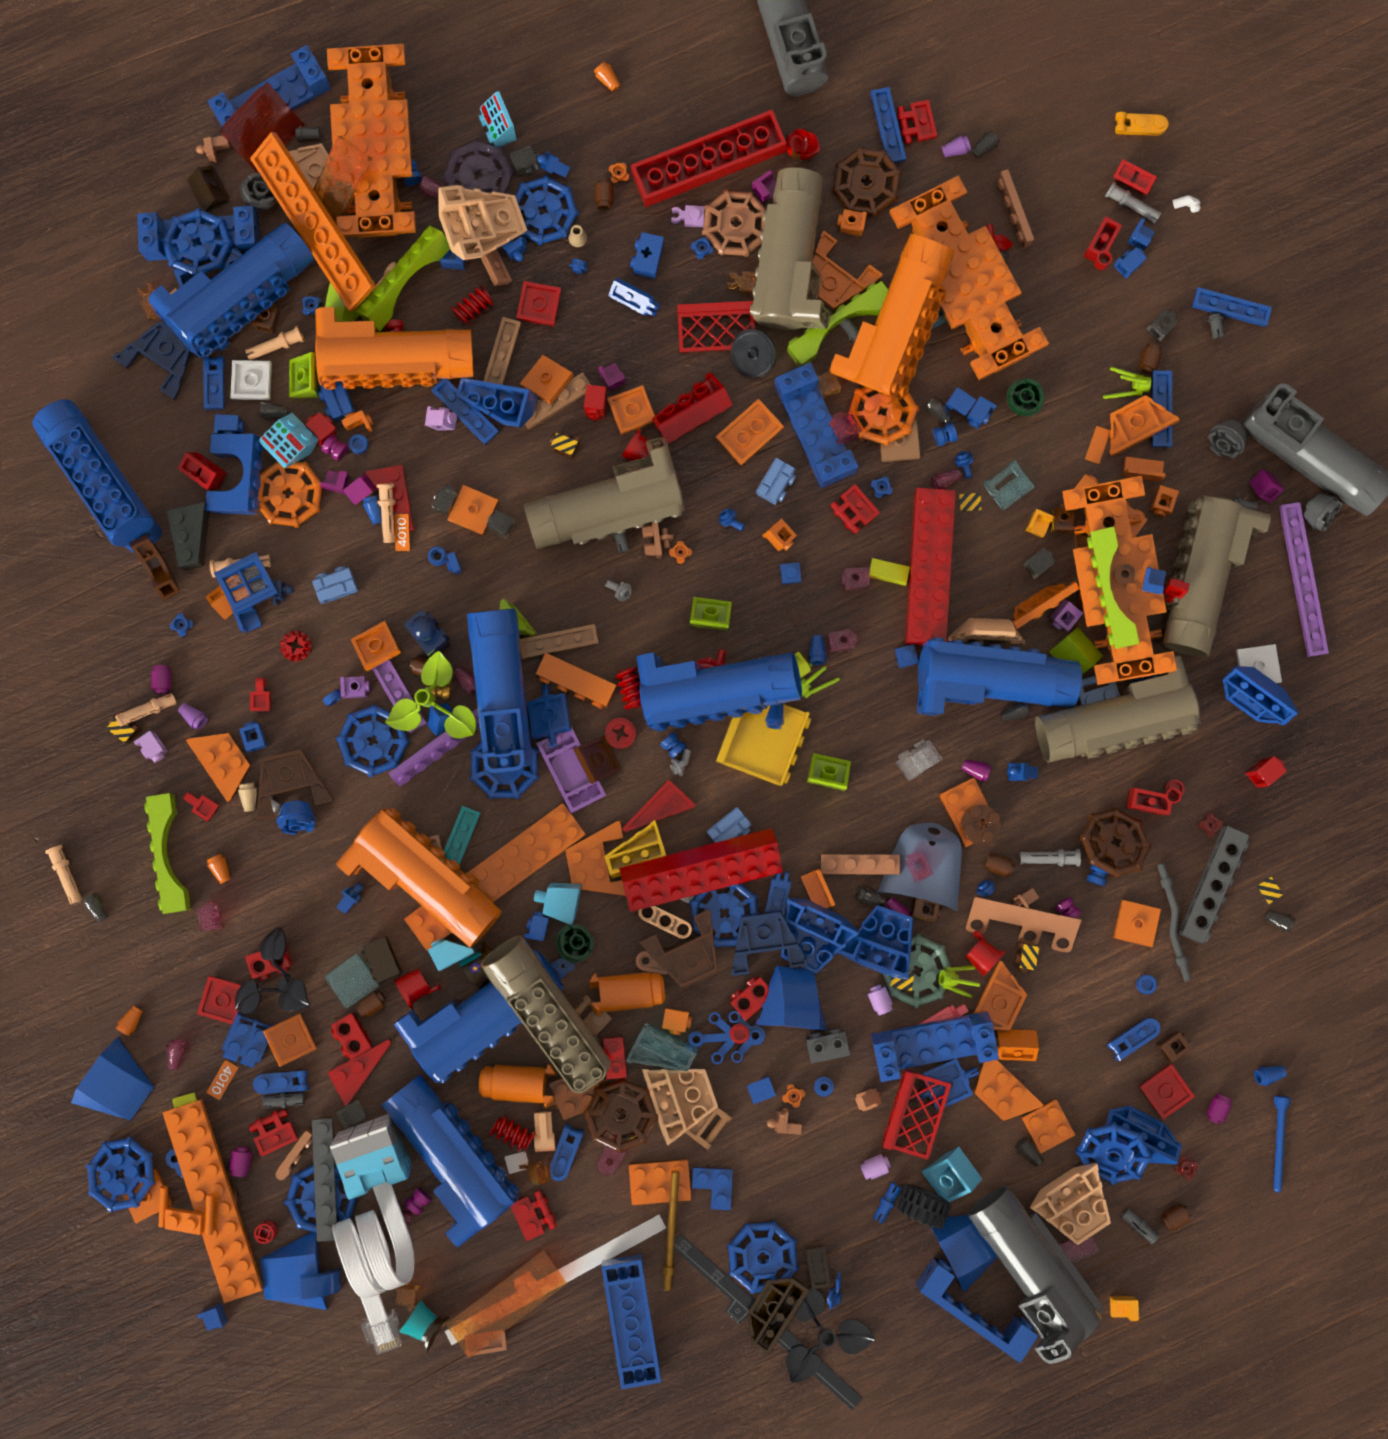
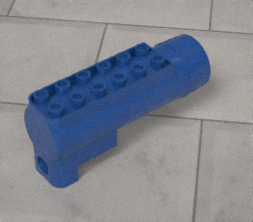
M283 223L265 235L256 245L211 280L200 271L172 294L161 285L150 294L149 303L155 313L172 329L175 335L192 353H195L200 358L207 357L232 335L238 333L246 324L253 321L265 309L270 308L275 301L285 296L290 290L287 282L297 277L313 263L314 257L301 237L288 224Z
M63 399L52 402L42 408L33 419V427L45 448L52 454L111 544L124 546L134 553L130 547V542L148 534L153 543L158 541L162 536L161 527L151 516L78 406L72 400Z
M516 608L467 613L468 637L472 653L484 768L491 773L517 771L522 767L531 765L533 762Z
M937 637L928 639L927 642L923 643L918 665L919 692L917 714L931 716L944 714L945 702L974 705L983 703L984 698L1032 703L1047 707L1073 708L1079 698L1082 670L1078 661L1046 657V654H1040V650L1028 649V651H1021L1019 647L1002 649L1001 645L994 644L983 647V643L971 642V644H964L962 640L944 642V638Z
M794 652L774 656L767 655L757 659L703 669L702 665L695 661L663 667L662 657L656 656L655 653L637 656L642 710L647 727L656 730V732L668 730V726L682 728L686 727V723H694V725L704 724L707 719L721 721L724 720V716L738 718L742 717L743 713L746 712L760 714L763 713V709H767V706L802 700V684Z
M536 949L534 952L559 989L561 991L565 988L556 972L540 951ZM490 982L461 1004H458L454 998L424 1021H421L414 1009H412L393 1025L409 1045L411 1052L422 1069L435 1083L440 1082L442 1084L451 1077L450 1075H452L454 1070L459 1072L465 1068L468 1060L471 1058L476 1060L483 1055L486 1047L489 1046L491 1049L500 1042V1037L503 1035L508 1037L514 1033L517 1025L522 1022L502 994Z
M421 1074L382 1104V1107L392 1118L395 1126L405 1135L440 1181V1184L433 1192L456 1220L445 1233L455 1246L460 1247L516 1203L519 1198L518 1193L520 1192L518 1187L513 1182L510 1183L506 1178L507 1173L505 1170L496 1165L490 1151L486 1152L482 1146L483 1142L477 1135L474 1136L470 1131L469 1123L459 1117V1112L455 1105L449 1104L448 1101L443 1104L437 1093L434 1092Z

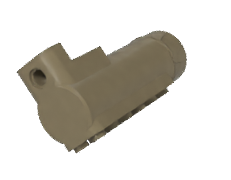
M785 168L777 174L773 204L767 205V211L764 212L763 216L765 226L761 231L762 246L758 251L759 267H756L755 271L757 281L753 287L754 302L750 306V314L759 326L778 330H796L799 328L827 329L829 326L831 313L824 307L822 300H818L821 274L812 263L824 182L823 176L815 171L804 168Z
M660 437L645 441L649 456L612 466L615 476L613 478L558 494L546 495L543 498L523 503L536 549L561 544L571 539L574 544L582 545L588 543L590 539H603L608 534L614 532L620 534L631 527L641 528L645 526V523H658L669 516H681L682 512L685 511V506L666 439Z
M1202 495L1191 501L1188 505L1187 512H1189L1188 519L1184 522V535L1178 545L1180 552L1174 561V575L1170 578L1180 579L1185 583H1189V591L1182 599L1176 597L1172 603L1165 602L1166 611L1170 613L1166 621L1162 646L1168 650L1196 657L1210 656L1230 570L1244 564L1250 537L1253 538L1259 533L1267 532L1271 520L1270 514L1246 508L1236 501L1222 497Z
M1175 657L1177 671L1161 673L1156 678L1132 683L1123 691L1121 696L1073 708L1059 709L1057 712L1037 716L1035 718L1036 735L1046 762L1050 763L1066 758H1074L1079 755L1081 757L1088 756V759L1100 756L1105 751L1107 754L1118 752V749L1123 747L1131 749L1137 747L1142 742L1147 745L1156 742L1161 737H1163V740L1174 738L1177 734L1187 735L1199 729L1198 726L1201 725L1199 703L1196 693L1188 681L1182 657Z
M513 937L489 953L482 961L481 967L569 1088L575 1093H583L604 1079L611 1067V1060L603 1050L601 1041L596 1034L593 1035L523 937Z

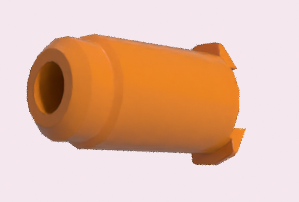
M641 972L597 977V974L594 973L589 980L590 989L599 988L601 1002L591 1003L592 1011L598 1017H601L600 1013L652 1008L654 1005L663 1004L666 1000L664 979L660 973Z
M548 1063L547 1067L500 1064L485 1066L480 1072L479 1094L483 1098H491L494 1101L544 1103L545 1108H547L555 1099L553 1096H546L547 1075L556 1076V1070L550 1063Z

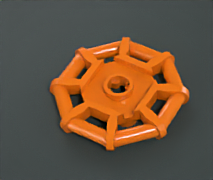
M865 386L854 391L849 412L846 414L856 429L858 438L888 446L889 443L912 433L911 429L916 414L919 411V406L915 404L909 392L903 397L908 406L902 407L898 399L880 392L868 398L866 394L874 390ZM860 400L865 403L863 411H857ZM880 409L887 410L886 416L878 414L880 412ZM908 414L906 423L900 422L902 415ZM860 418H863L867 426L865 428L860 423ZM896 427L899 429L898 431L890 435H888L887 433L888 431ZM875 429L880 430V432L883 433V436L871 433L870 431Z
M277 461L260 474L261 486L258 491V508L270 525L278 524L299 528V525L321 510L319 509L322 494L321 481L306 461L296 462L287 467L298 469L297 475L288 474L286 468ZM280 469L281 475L276 476L271 481L268 477ZM305 474L312 482V484L308 486L302 479V477ZM265 483L270 485L268 496H263ZM291 489L294 494L286 498L284 492ZM309 491H314L312 503L308 502ZM271 502L276 510L272 513L265 503ZM305 506L309 508L300 516H297L300 508ZM281 512L291 514V518L279 516Z

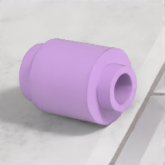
M881 984L870 988L871 992L868 993L874 1011H877L878 1015L892 1011L891 1005L893 1003L886 986L881 987Z
M882 1154L867 1159L863 1164H860L866 1180L869 1178L872 1180L889 1173L888 1168H891L887 1156L882 1157Z

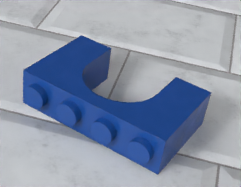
M211 434L210 453L219 458H239L243 464V477L240 483L232 490L207 491L206 511L213 514L257 515V508L259 507L258 491L261 486L259 479L260 470L262 469L261 453L264 448L259 442L260 437L255 434Z

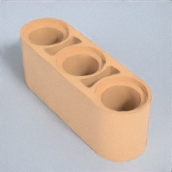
M652 906L653 915L650 918H645L642 915V909L639 910V916L642 920L676 937L683 939L691 934L692 928L690 923L661 908ZM667 915L670 917L671 923L669 926L665 927L660 924L661 916ZM680 924H686L689 931L685 935H680L677 927Z

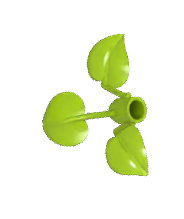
M440 651L434 653L427 660L421 672L422 682L425 685L432 686L418 690L414 697L416 702L410 699L398 701L385 721L387 725L397 730H414L422 720L421 715L418 713L422 705L424 707L434 706L449 715L445 720L444 727L447 734L453 738L460 739L473 736L477 726L475 716L469 708L458 705L451 713L435 703V696L430 691L434 690L436 685L440 687L446 686L453 677V668Z

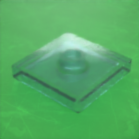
M358 954L324 976L346 1009L380 986L376 980L372 979L369 969Z

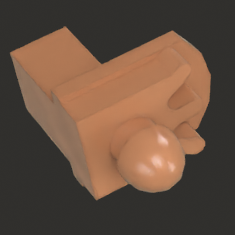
M227 135L203 138L204 145H198L196 152L198 154L206 153L210 162L218 163L216 151L230 148Z
M1030 888L1021 895L1016 894L1011 899L1012 905L1029 908L1028 905L1037 900L1039 896L1033 888Z
M876 1088L857 1094L855 1101L859 1110L866 1111L879 1106L882 1103V1094Z
M782 1108L781 1111L776 1112V1120L771 1118L767 1121V1126L770 1128L775 1127V1131L778 1133L801 1135L802 1125L788 1122L787 1108Z

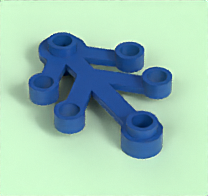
M731 1011L728 1015L730 1022L744 1024L749 1029L748 1040L742 1044L738 1051H733L731 1054L732 1061L739 1063L752 1045H759L764 1041L765 1032L760 1026H750L740 1017L737 1011ZM712 1012L709 1015V1021L712 1024H716L725 1033L703 1035L700 1031H693L689 1034L688 1041L693 1047H699L707 1042L726 1041L711 1056L714 1064H720L723 1061L724 1055L735 1042L730 1038L731 1027L721 1019L719 1013ZM733 1013L738 1015V1019L735 1021L731 1019V1014ZM714 1014L719 1017L716 1022L711 1020V1016ZM753 1032L759 1033V1037L757 1039L752 1038ZM694 1036L700 1037L698 1043L693 1042L692 1038ZM735 1053L741 1055L739 1060H734L733 1055ZM716 1054L721 1056V1060L718 1062L713 1059Z

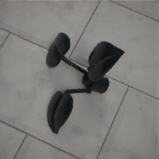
M277 927L263 939L260 946V954L264 960H271V963L285 977L279 980L278 988H258V984L254 980L243 983L235 996L236 1011L244 1014L254 1012L260 1005L261 995L259 992L262 991L281 993L279 1005L285 1011H300L310 1007L304 982L297 978L291 979V975L287 974L275 961V959H282L286 952V937L281 927Z
M808 1287L810 1291L795 1316L802 1322H806L812 1317L820 1329L817 1335L820 1343L810 1348L809 1351L804 1346H797L790 1350L787 1355L786 1364L790 1381L793 1383L805 1381L817 1372L820 1366V1358L812 1352L823 1346L832 1347L838 1337H840L838 1344L841 1350L851 1355L860 1353L875 1340L871 1331L864 1324L853 1319L841 1322L839 1326L840 1334L835 1335L831 1330L823 1328L815 1316L823 1312L825 1301L819 1291Z

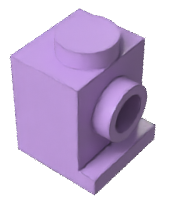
M431 406L427 407L425 426L435 430H455L457 415L454 412H450V409L439 407L438 409Z
M152 731L147 732L134 741L135 745L142 747L140 751L144 757L152 759L154 763L162 760L165 757L164 754L168 752L157 734Z

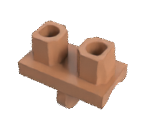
M652 522V524L642 527L643 538L654 537V543L644 544L645 555L662 558L660 542H663L664 548H670L669 541L674 540V535H668L667 528L662 529V536H660L658 523Z

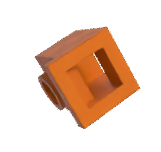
M844 209L843 214H839L838 217L839 233L862 237L867 212L861 213Z
M1160 485L1155 490L1150 510L1154 511V515L1159 517L1170 515L1179 491ZM1159 501H1163L1165 506L1159 505Z
M781 518L762 536L767 538L778 551L782 549L786 551L794 544L792 540L797 535Z

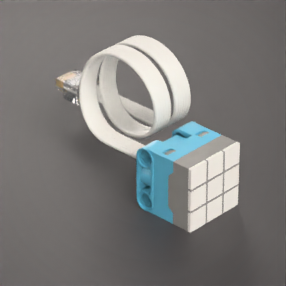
M389 1114L339 1131L330 1145L347 1198L350 1200L362 1196L373 1188L395 1252L396 1274L391 1266L388 1245L374 1210L355 1217L360 1239L350 1218L332 1225L335 1243L346 1276L355 1293L361 1297L368 1317L361 1324L368 1345L373 1343L377 1355L401 1347L402 1344L399 1337L401 1325L395 1309L390 1310L387 1316L380 1294L386 1290H392L408 1284L413 1277L415 1264L410 1234L392 1184L408 1179L412 1165L398 1127L395 1126Z

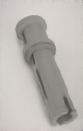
M1114 181L1105 197L1114 199L1119 202L1118 205L1120 206L1126 205L1155 224L1161 212L1132 196L1130 190H1124L1116 185L1117 182Z
M1059 849L1057 852L1020 851V864H1057L1060 867H1063V865H1076L1080 867L1081 853L1080 849L1075 851Z

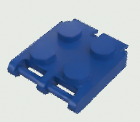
M237 1012L222 1046V1049L225 1050L223 1057L236 1062L238 1057L241 1056L239 1062L253 1068L255 1062L260 1063L268 1044L263 1033L264 1030L256 1027V1025L266 1029L274 1025L259 1022L257 1018L251 1019L243 1016L241 1012ZM242 1019L252 1024L250 1025L239 1020Z

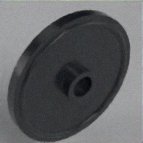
M749 329L741 332L734 339L731 347V358L734 366L741 374L750 378H758L766 375L773 368L776 361V347L770 336L758 329Z

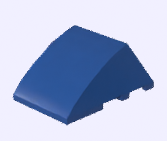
M787 899L785 919L808 961V966H803V968L817 974L853 937L859 934V931L843 916L808 899ZM782 949L781 957L789 961L788 950Z
M877 905L861 923L862 926L858 929L859 934L853 937L838 954L861 966L893 978L909 980L913 918Z
M776 966L768 987L769 992L766 1001L762 1004L763 1010L760 1018L757 1019L756 1025L827 1031L814 973L807 969Z
M117 1037L101 1053L78 1085L71 1103L132 1120L155 1087L141 1067L136 1064L131 1053L123 1046L120 1038Z
M968 1214L948 1216L943 1228L931 1227L963 1292L998 1258L991 1246L981 1236Z
M311 1232L260 1258L265 1299L328 1310L326 1296L301 1300V1275L321 1273L318 1252L320 1247L319 1242H317V1233Z

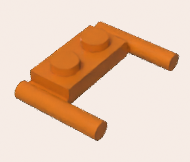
M168 1186L160 1187L159 1227L197 1235H213L214 1194L206 1195V1211L202 1213L167 1207Z

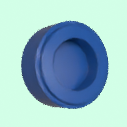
M355 434L349 440V448L355 454H363L368 450L369 442L365 436Z
M337 689L323 699L326 706H331L342 698L340 690Z
M1144 974L1138 977L1136 987L1143 994H1152L1157 988V981L1153 976Z

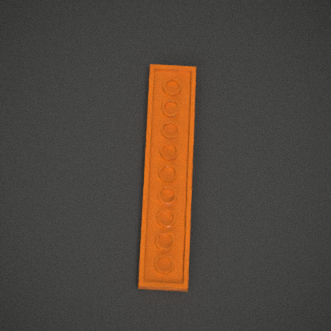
M271 132L250 159L347 309L355 311L376 285L277 133Z
M562 803L468 873L476 879L474 881L478 884L476 888L494 903L586 834L564 803ZM423 906L404 919L426 951L432 948L431 944L433 942L446 938L451 934Z
M200 1099L162 1112L194 1211L205 1213L206 1195L214 1194L213 1235L207 1236L202 1234L224 1303L262 1291L264 1287L203 1100Z

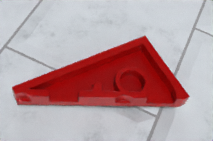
M403 465L366 471V475L376 488L377 484L394 483L393 499L395 500V505H393V511L396 514H409V532H415Z
M668 780L622 830L625 833L648 825L654 820L659 821L692 809L696 805Z
M390 1039L328 1072L345 1106L350 1104L381 1057L391 1045Z

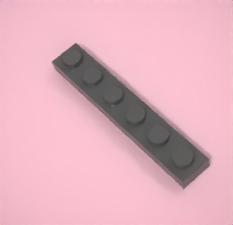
M333 1118L312 1119L317 1242L335 1241L332 1225L338 1222L335 1160L330 1149V1145L334 1140Z

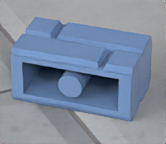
M775 458L756 490V494L774 505L778 501L782 502L787 494L784 491L787 485L791 486L796 478V475H794L796 469Z
M338 567L334 569V573L329 575L321 573L316 576L315 580H312L321 604L359 592L353 572L349 567Z
M736 807L711 827L707 834L716 843L748 834L751 831L749 829L751 823Z

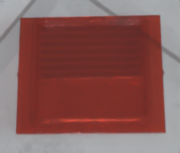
M266 82L224 123L223 128L219 132L256 173H259L250 158L271 132L277 133L283 144L286 145L296 134V128H299V126L303 127L304 124L272 86Z

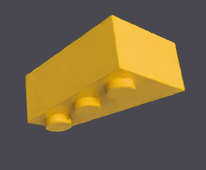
M656 821L651 822L646 828L637 832L628 841L623 842L604 856L612 879L621 876L620 867L666 856Z

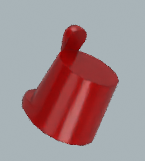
M641 429L637 430L622 454V457L629 461L649 456L645 443L648 439L640 434Z
M976 930L973 935L979 942L965 957L984 977L1006 951L996 949L985 940L980 931Z
M419 968L394 980L411 1010L414 1009L413 1004L420 998L441 989L440 984L431 989Z

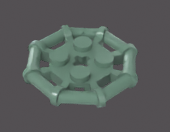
M921 934L913 936L911 946L915 945V950L910 955L909 972L912 973L915 965L918 968H922L920 976L917 977L914 974L913 997L901 992V989L890 987L892 977L883 974L890 992L889 996L914 1006V1008L944 998L943 995L946 989L942 988L940 984L936 988L933 984L941 970H945V967H951L945 952L946 947L943 944L940 945L922 937ZM923 945L934 951L929 955L920 951V948ZM938 955L943 969L939 970L934 961V958ZM930 988L933 992L919 998V991Z

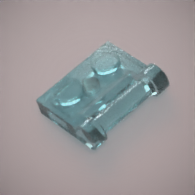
M1015 460L1010 462L1007 468L991 480L987 479L983 482L986 490L1003 511L1035 487ZM1014 472L1017 477L997 491L994 486Z

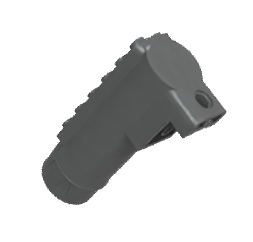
M757 0L785 92L791 97H797L817 91L829 78L825 63L827 53L824 43H820L806 0Z
M1279 384L1274 389H1269L1242 422L1247 435L1331 496L1335 494L1345 504L1357 510L1365 517L1370 515L1388 495V471L1321 424L1324 418L1295 398L1294 395L1297 391L1288 384Z
M1008 1186L999 1187L980 1199L969 1210L968 1216L1026 1295L1018 1306L1042 1338L1035 1348L1039 1356L1049 1364L1069 1359L1081 1342L1100 1326L1104 1307L1036 1213L1028 1215L1022 1203Z

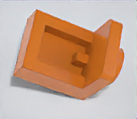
M362 410L357 413H349L344 417L345 419L341 420L347 431L362 424H365L369 432L373 431L371 425L374 423L369 414L365 415Z

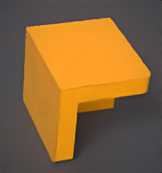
M1036 509L1032 513L1025 531L1043 538L1054 516Z
M1110 1296L1111 1317H1127L1130 1321H1139L1138 1300L1134 1296Z

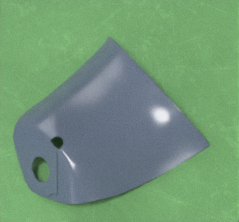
M921 823L909 826L900 836L892 855H900V875L884 874L877 892L902 894L924 899L958 911L962 858L959 838L937 823ZM932 827L937 828L940 834L933 835L928 832V829ZM929 841H934L936 843L934 846H931L929 844Z

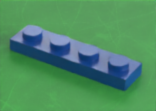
M890 88L872 90L870 95L883 149L887 151V154L895 164L905 162L906 155Z
M1200 287L1196 289L1192 308L1214 314L1220 313L1222 316L1262 327L1268 325L1272 309L1270 306Z
M1153 370L1151 373V399L1170 413H1172V371ZM1172 426L1151 436V448L1172 447Z
M442 379L431 390L485 446L499 433L474 406L456 396L458 389L448 379Z

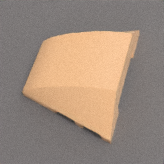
M968 618L948 637V641L962 640L967 642L970 639L1001 640L1011 644H1025L1024 638L1009 619Z
M642 1069L647 1089L649 1090L656 1114H658V1123L667 1145H670L718 1108L705 1069Z
M1097 1163L1070 1169L1043 1187L1030 1206L1032 1210L1041 1215L1077 1245L1111 1224Z

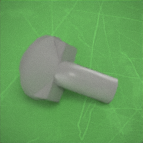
M609 579L605 583V587L616 591L615 597L619 601H625L631 596L632 587L630 584L621 582L619 585Z
M684 749L681 761L677 759L671 760L670 768L675 775L683 776L684 769L689 763L690 750Z

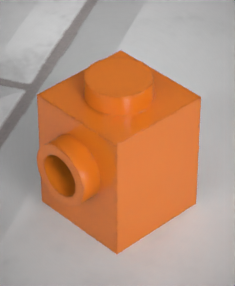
M665 1008L662 1028L669 1029L671 1034L681 1035V1032H686V1028H690L692 1017L688 1016L689 1011Z

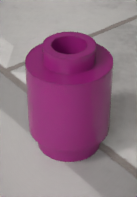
M153 666V671H151V690L155 691V694H168V691L172 690L169 666Z
M1217 1093L1216 1097L1212 1098L1206 1115L1209 1116L1208 1120L1218 1125L1220 1121L1224 1123L1232 1107L1230 1105L1232 1100Z
M237 1146L236 1150H232L229 1168L232 1176L246 1177L247 1172L250 1171L252 1152L248 1151V1147Z

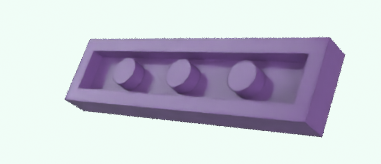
M390 659L372 668L393 706L402 699L413 700ZM420 711L418 713L422 718L421 723L414 730L408 731L409 733L427 724Z

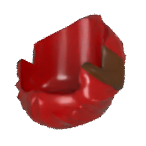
M805 128L794 130L785 139L787 153L795 160H809L820 152L818 137L813 131H808Z

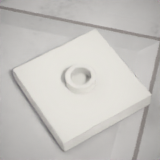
M232 360L231 399L271 400L272 362Z
M1276 644L1236 650L1238 666L1255 667L1275 683H1282Z

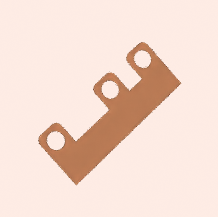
M975 897L966 924V930L973 933L976 931L971 927L973 920H981L983 922V928L978 930L981 934L986 932L989 919L1022 926L1019 942L1029 945H1037L1039 943L1042 931L1055 933L1051 945L1052 949L1068 953L1072 950L1081 920ZM1033 931L1036 934V939L1034 941H1026L1023 937L1024 933ZM1060 938H1065L1069 941V946L1064 949L1059 948L1056 944Z

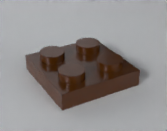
M601 736L573 749L591 784L622 770L605 736Z

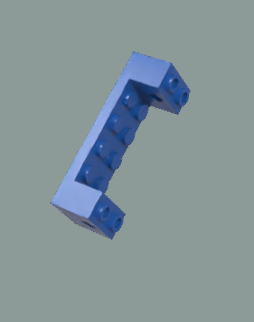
M308 45L291 53L294 65L229 101L225 93L222 92L207 101L233 145L239 142L273 106L275 108L249 135L253 134L276 109L278 111L260 129L331 90L324 72ZM262 91L263 93L228 128L227 126ZM265 94L260 102L230 131V128ZM267 97L268 99L233 134L232 132L242 123V121ZM270 100L267 106L236 137L235 134ZM272 103L273 105L255 122V124L240 139H238V137L249 127V125Z
M253 206L233 207L234 215L217 216L225 219V225L230 238L234 241L233 247L230 248L227 255L231 254L232 249L240 254H244L261 240L260 219ZM157 212L137 213L139 252L147 261L168 260L164 247L161 244V238L165 236L172 219L162 220ZM196 219L190 220L182 224L184 225V227H186V225L189 223H196ZM202 219L203 225L208 227L213 225V223ZM177 228L172 239L177 240L181 232L179 228ZM217 231L215 233L216 239L222 240L220 231ZM199 239L193 242L194 247L202 244ZM172 247L175 256L179 255L178 247ZM218 247L214 256H218L221 247Z
M810 362L775 377L774 387L822 489L856 474L858 464L851 449L847 451L819 391L817 386L819 379Z
M988 1011L871 1034L881 1082L900 1079L899 1070L971 1055H976L979 1063L999 1059L993 1023Z
M642 1254L603 1260L601 1268L621 1389L661 1383L662 1373L659 1355L656 1351Z
M933 1257L915 1283L919 1291L1021 1363L1038 1338L1037 1333L1034 1331L1035 1328L1030 1321L1023 1316L1021 1319L1014 1316L1003 1334L996 1326L992 1325L989 1327V1324L985 1322L986 1320L977 1313L972 1315V1312L965 1304L960 1301L957 1304L952 1298L953 1296L946 1292L955 1276L951 1272L952 1268L946 1261L941 1258L937 1260Z

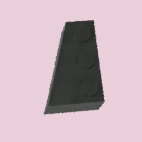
M205 502L167 511L178 566L184 571L204 566L208 514L210 513L205 510Z

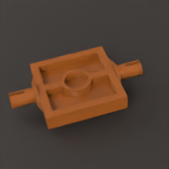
M562 1077L549 1082L555 1099L547 1108L544 1106V1110L556 1106L560 1110L563 1120L581 1114L587 1109L595 1093V1088L608 1085L604 1077V1079L585 1092L575 1093L569 1088Z

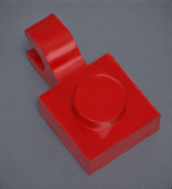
M1170 579L1164 586L1163 594H1166L1164 601L1172 603L1176 597L1182 599L1189 591L1190 584L1180 579Z
M256 678V692H250V711H271V692H265L266 678Z
M187 792L183 798L194 806L191 812L207 822L211 820L220 806L205 795L198 799L192 793Z

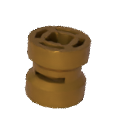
M452 681L444 687L436 685V688L430 692L434 694L435 698L442 697L445 700H450Z

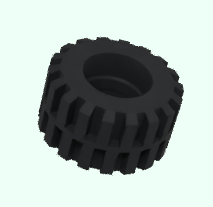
M905 1184L896 1206L904 1215L937 1229L943 1228L952 1207L950 1202L943 1197L913 1184Z

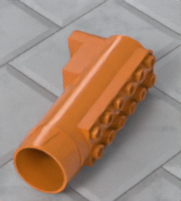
M910 234L900 255L896 272L875 325L866 322L862 323L849 359L835 354L831 364V373L899 400L905 397L909 391L910 381L916 374L917 363L923 356L925 343L931 336L933 323L938 318L939 308L945 301L947 290L942 288L941 285L947 276L955 251L931 239Z
M321 307L315 310L317 374L319 384L326 390L335 389V382L342 381L343 388L354 389L355 386H363V388L370 389L375 386L392 388L394 385L413 387L415 384L429 387L437 384V378L474 377L471 329L377 332L374 321L338 322L334 307Z
M393 807L392 809L382 808L363 827L353 844L336 862V865L348 876L357 875L364 868L388 890L396 889L400 886L438 919L452 934L454 933L468 947L472 948L493 926L503 911L476 888L478 884L474 882L476 879L470 873L461 871L459 869L461 866L455 860H449L444 856L446 853L440 847L436 846L435 848L430 844V838L423 833L420 835L415 830L416 826L407 820L405 822L400 817L401 813Z

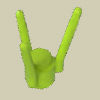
M1110 367L1111 371L1123 374L1120 376L1121 379L1133 381L1132 388L1135 391L1104 395L1103 399L1133 395L1142 396L1143 392H1149L1151 377H1144V375Z
M823 666L809 679L801 681L802 697L805 696L807 698L811 694L840 681V678H835L809 690L811 688L809 683L827 669L826 666Z
M973 965L953 968L945 967V970H941L939 974V984L942 988L952 990L969 998H972L971 994L953 986H956L958 983L980 986V983L959 979L958 974L955 973L957 971L976 969Z

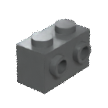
M835 1028L828 1030L829 1034L821 1035L820 1032L809 1034V1038L805 1040L811 1064L850 1056L845 1031Z

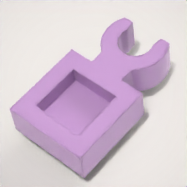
M686 205L685 211L678 207H673L672 213H678L679 216L677 218L672 217L671 222L677 224L685 221L684 226L703 227L705 206Z

